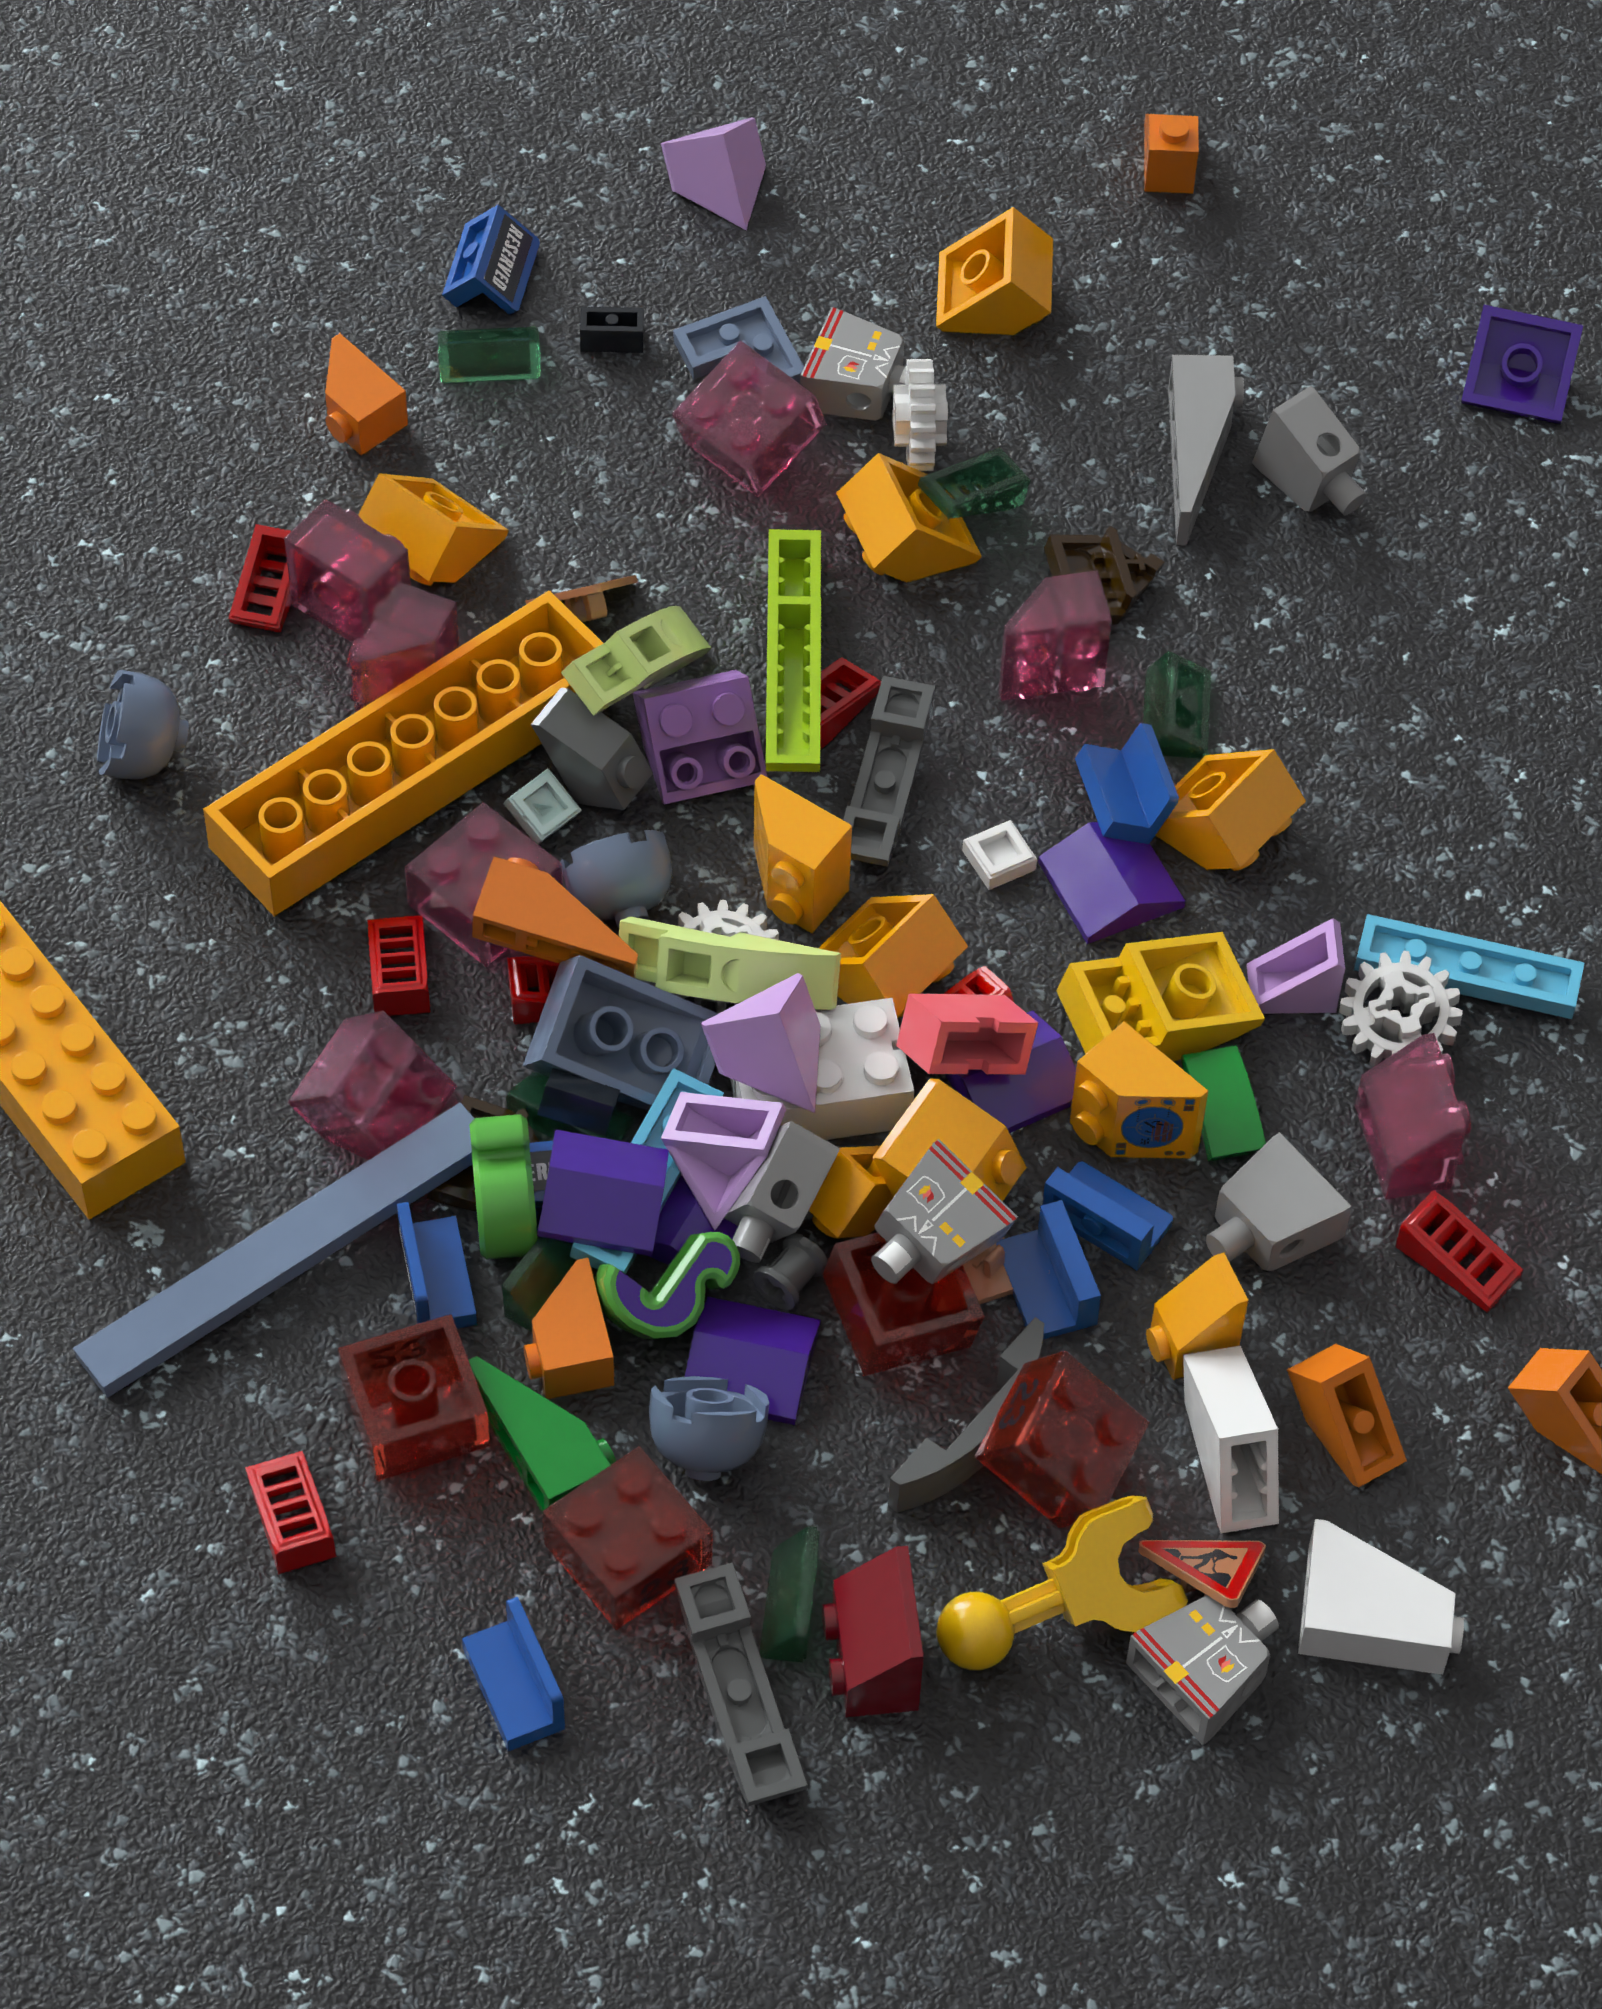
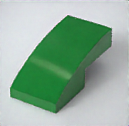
M1237 1045L1182 1055L1183 1070L1208 1090L1202 1127V1136L1208 1162L1257 1153L1266 1144L1252 1087Z

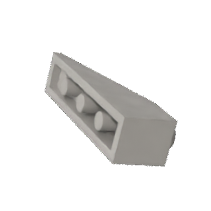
M1172 355L1168 397L1176 545H1187L1230 432L1234 407L1243 406L1244 379L1243 377H1235L1233 356Z

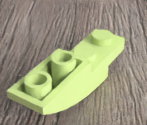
M671 606L649 614L620 629L605 643L572 661L561 673L594 716L642 687L644 689L649 688L705 655L712 648L680 606Z
M631 916L620 920L619 937L638 953L635 978L656 983L655 987L666 992L709 1000L741 1003L799 973L803 975L815 1009L832 1010L837 1006L841 953L741 932L728 937Z

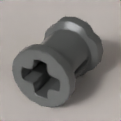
M793 1233L784 1239L782 1251L768 1267H760L752 1277L753 1283L763 1298L779 1309L791 1310L800 1300L799 1292L813 1276H821L827 1270L828 1259L817 1244L802 1234Z

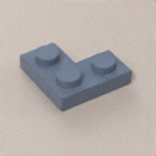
M766 296L673 330L674 343L693 379L741 363L760 400L800 386V375L804 365Z

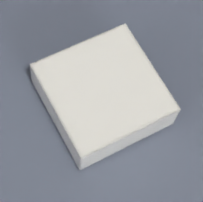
M1011 820L963 840L962 851L988 890L1036 870L1037 858Z

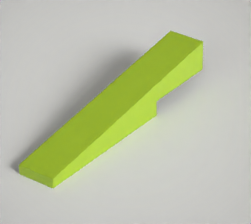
M769 529L766 771L820 772L821 530Z

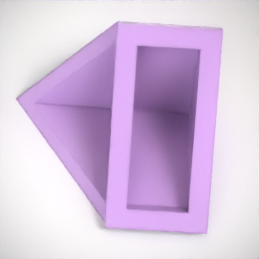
M751 117L661 143L672 191L747 230L766 168L755 118Z
M1334 918L1247 963L1248 984L1263 1014L1336 1013L1345 972L1340 922Z
M797 973L701 1023L720 1074L815 1113L821 1025L803 975Z
M680 1092L661 1140L667 1150H669L672 1159L714 1231L767 1158L786 1112L783 1103Z

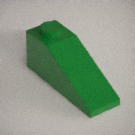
M478 1356L466 1361L469 1392L550 1527L614 1497L613 1472L618 1470V1464L612 1449L604 1438L596 1441L584 1421Z

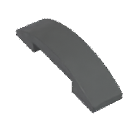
M888 676L882 677L871 717V731L851 804L847 806L843 821L852 825V860L889 866L906 816L923 750L935 694L934 685Z
M1034 1317L999 1356L996 1385L1001 1389L949 1448L944 1450L935 1442L926 1438L890 1478L888 1507L899 1513L937 1499L969 1479L1000 1450L1021 1420L1020 1418L1015 1424H1008L1005 1428L999 1429L1002 1417L1009 1409L1013 1408L1012 1412L1004 1419V1423H1007L1012 1415H1014L1013 1420H1015L1020 1414L1019 1409L1021 1406L1024 1405L1026 1410L1032 1397L1031 1395L1026 1400H1022L1021 1388L1014 1403L1010 1404L1021 1383H1027L1026 1394H1029L1034 1388L1032 1384L1038 1377L1043 1343L1044 1323Z
M733 1562L675 1578L674 1584L702 1685L724 1750L747 1806L806 1790L808 1784L789 1728H784L750 1627L751 1615Z

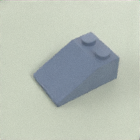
M578 955L559 964L523 1067L547 1077L550 1076L554 1068L619 1089L620 1094L617 1101L649 1111L673 1068L708 1085L715 1061L701 1023L719 1013Z

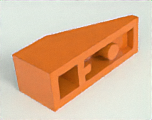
M493 857L473 913V938L559 964L581 955L633 978L636 977L638 953L548 872L539 870L534 863L522 858H509L505 860Z

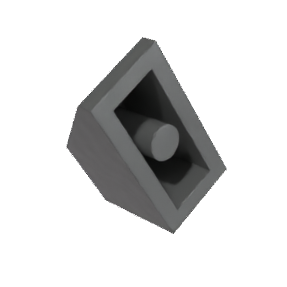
M560 688L531 723L532 728L577 804L624 810L653 774L632 734L602 712L593 716L577 694L568 688Z

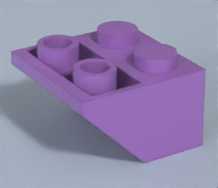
M737 670L633 692L642 744L663 804L754 785L755 780L760 774L767 777L749 677Z

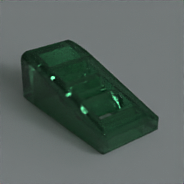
M999 447L923 476L919 479L918 486L946 517L951 519L1006 511L1022 506L1031 479Z

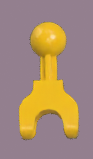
M1127 1496L1080 1515L1071 1527L1066 1546L1060 1555L1042 1563L1049 1580L1003 1600L983 1592H968L952 1599L943 1608L937 1622V1640L944 1655L961 1668L984 1670L998 1664L1005 1658L1011 1649L1015 1633L1061 1613L1064 1619L1075 1627L1092 1620L1106 1622L1115 1629L1137 1632L1185 1607L1188 1599L1183 1586L1171 1579L1160 1578L1148 1583L1129 1585L1120 1575L1118 1557L1123 1545L1138 1533L1148 1529L1153 1521V1513L1147 1497Z

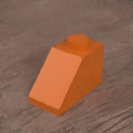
M1145 114V192L1193 194L1199 153L1198 116Z
M339 333L334 336L331 342L325 390L327 406L325 421L328 430L337 441L341 443L346 442L362 456L408 425L406 390L342 334Z
M589 1258L578 1259L533 1318V1343L523 1346L530 1380L541 1379L546 1399L614 1386V1357Z
M1334 1344L1287 1369L1305 1421L1352 1485L1360 1487L1407 1462L1369 1356Z
M1540 1348L1510 1384L1508 1390L1538 1433L1602 1474V1369L1590 1351Z

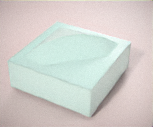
M548 768L503 803L537 846L582 811Z

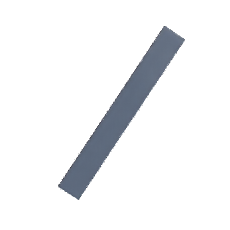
M461 1102L75 1346L73 1350L77 1360L107 1398L396 1214L398 1212V1203L409 1202L410 1205L471 1166L473 1162L469 1124L473 1121L474 1117Z

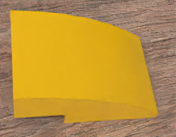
M1223 932L1126 943L1119 957L1070 963L1056 990L1085 1054L1124 1021L1168 1058L1176 1061L1180 1060L1184 1054L1205 1051L1235 1039L1261 1026L1265 1020Z

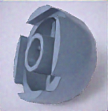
M118 670L110 686L111 689L120 690L117 701H114L112 704L105 703L102 715L97 761L107 762L99 769V774L119 779H143L156 775L168 765L173 751L183 752L187 742L189 723L187 720L180 719L178 700L172 690L159 679L142 673Z
M644 830L647 841L631 842L629 832L596 840L572 851V864L564 859L560 861V867L568 891L601 921L615 920L618 928L620 920L630 916L648 920L647 911L662 902L670 890L673 878L671 856L663 832Z
M689 1376L664 1380L663 1392H660L654 1386L651 1389L650 1431L657 1450L672 1464L685 1469V1475L692 1479L702 1481L719 1479L721 1472L737 1469L747 1463L763 1443L769 1412V1400L765 1393L745 1384L744 1395L727 1391L728 1379L717 1377Z

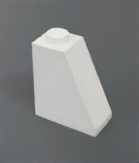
M1241 1346L1183 1355L1184 1403L1220 1532L1227 1533L1279 1524L1278 1428Z
M1315 1519L1308 1548L1298 1654L1443 1675L1449 1653L1460 1654L1464 1618L1454 1616L1455 1593L1329 1521Z

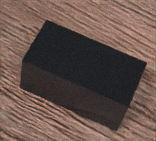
M581 307L580 352L643 353L644 308Z
M553 1068L546 1083L537 1115L606 1136L620 1090Z

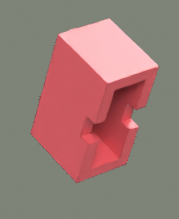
M908 994L896 1046L928 1074H968V1070H982L986 1074L1025 1075L1038 1022L1005 995Z

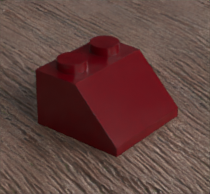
M897 1546L833 1580L832 1603L822 1604L825 1641L836 1640L838 1658L829 1659L832 1696L843 1695L846 1717L919 1711L924 1659L909 1548L908 1546Z

